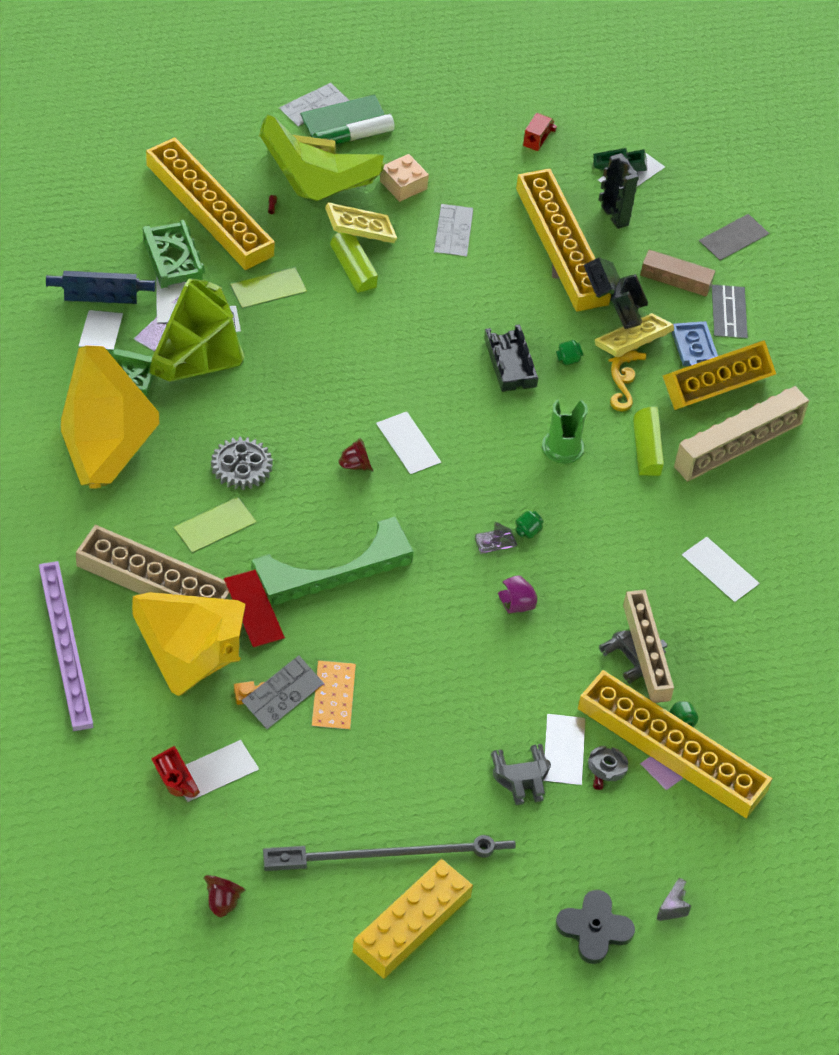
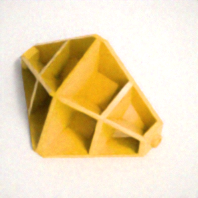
M85 345L78 349L61 417V433L81 486L98 489L113 482L159 425V412L104 346Z
M152 592L133 596L132 615L172 693L181 696L205 677L231 662L240 661L239 639L245 611L244 603L238 600Z

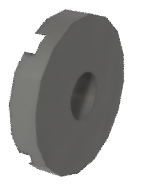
M600 746L592 750L588 759V766L594 775L606 781H617L626 775L628 759L618 749ZM604 761H608L612 763V765H608Z

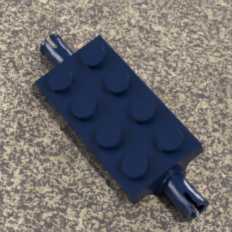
M63 271L62 276L46 275V287H62L64 289V301L137 304V292H155V280H139L137 274Z

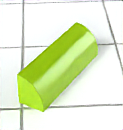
M336 233L331 239L330 245L357 293L377 288L378 275L356 236L347 233Z
M646 407L636 412L633 417L639 475L661 476L664 462L658 407Z

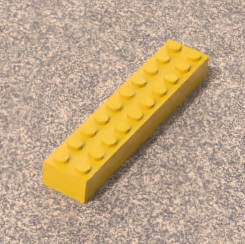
M176 137L146 150V163L151 171L244 270L274 257L275 241Z
M551 169L518 174L516 190L575 311L578 312L609 305L611 294L608 293L600 298L596 297L584 268L585 264L596 258Z
M602 670L580 696L578 710L746 819L768 792L773 778L606 671Z

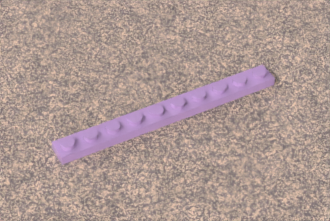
M59 562L39 564L73 731L93 728V720Z

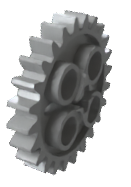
M239 437L238 441L232 438L230 443L225 440L224 445L219 444L218 449H214L211 468L212 473L216 474V479L221 478V484L227 482L228 488L234 485L235 490L238 486H241L242 490H245V486L252 489V484L259 486V481L265 482V477H270L273 459H271V453H268V448H263V443L257 445L256 439L249 442V437L245 441L241 437Z

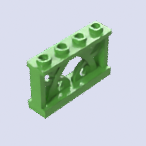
M180 220L179 223L152 228L150 226L143 227V241L161 289L167 288L168 285L187 282L188 279L202 280V274L205 273L204 264L200 263L199 251L195 250L194 238L190 237V227L186 226L184 220ZM180 233L182 237L177 238L176 234ZM163 245H165V247L162 248V249H159V248H158V246H162V247H163ZM169 246L184 252L177 262L169 257L161 256L167 252ZM187 266H193L194 270H189Z
M115 348L114 350L106 349L147 397L155 375L149 373L152 357ZM144 373L148 374L146 379L142 377ZM136 379L143 383L142 387L138 386Z

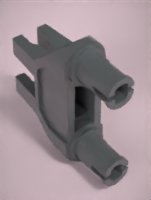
M618 631L613 634L612 639L599 645V650L601 653L603 652L604 656L619 649L635 666L623 673L625 681L627 680L628 684L643 677L631 631ZM661 640V645L665 654L666 651L664 649L667 648L668 644L664 640Z
M538 744L539 749H537L536 745L530 747L534 761L506 765L503 750H498L499 754H497V750L491 752L495 767L492 771L493 776L499 784L512 792L515 805L524 804V790L531 789L535 802L543 801L545 791L542 782L551 768V762L546 759L542 744Z

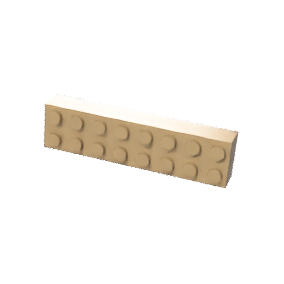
M794 386L790 389H785L776 396L769 397L762 403L755 404L748 410L741 411L732 418H727L718 425L711 426L704 432L697 433L690 439L683 440L679 444L674 468L688 482L801 425L809 400Z
M98 525L93 527L76 551L77 567L139 594L152 592L232 600L223 579Z

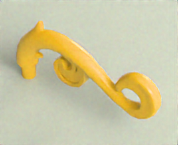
M631 350L623 356L608 360L612 362V378L627 398V403H620L618 399L622 398L623 394L616 393L610 399V405L614 410L620 412L627 411L633 404L632 396L625 384L634 381L635 371L632 368L626 367L621 370L620 374V366L626 361L629 363L637 359L646 360V353Z

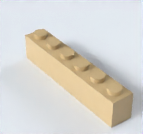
M646 590L626 592L623 607L649 698L654 703L671 701L674 686Z

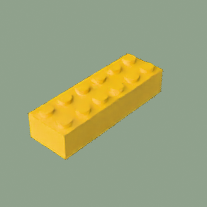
M763 340L663 375V379L674 410L776 375V371L766 342Z
M441 858L354 939L352 952L385 979L471 898L473 884Z

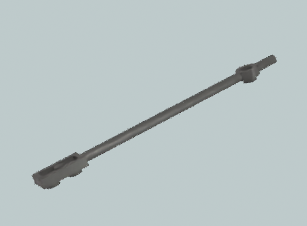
M481 835L474 840V843L306 853L305 846L263 848L264 871L307 869V861L469 851H474L477 856L486 858L491 856L494 850L515 849L516 844L515 840L493 841L491 837Z

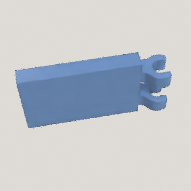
M706 321L673 324L674 331H672L683 366H691L718 356Z

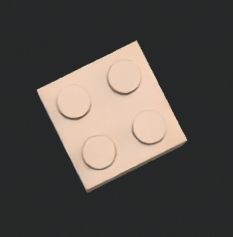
M410 154L385 164L383 171L380 172V182L399 202L427 190L429 174Z

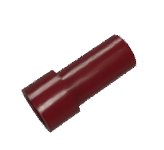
M270 195L268 200V213L271 215L275 213V206L277 204L278 198L275 195Z
M594 775L593 788L595 790H602L604 786L603 779Z

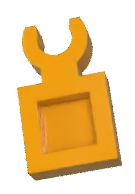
M254 681L234 684L237 705L244 704L242 700L264 682H261L258 686L254 685Z

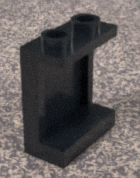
M598 257L585 264L584 268L596 297L600 298L609 293L611 294L610 301H612V296L620 278L613 262Z
M636 274L620 278L611 300L624 329H628L642 324L638 309L647 306L648 300Z

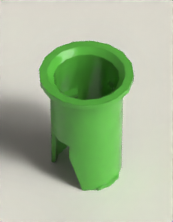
M557 399L553 403L549 433L543 438L542 449L549 459L557 463H573L580 459L584 452V443L581 438L588 407L586 403L580 400L572 410V414H560L561 410L559 400ZM563 434L569 435L572 438H564Z

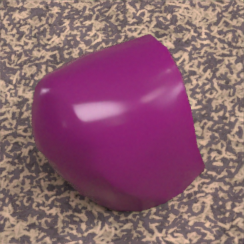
M513 576L503 581L507 590L499 591L498 596L508 614L536 608L537 594L531 584L522 576Z

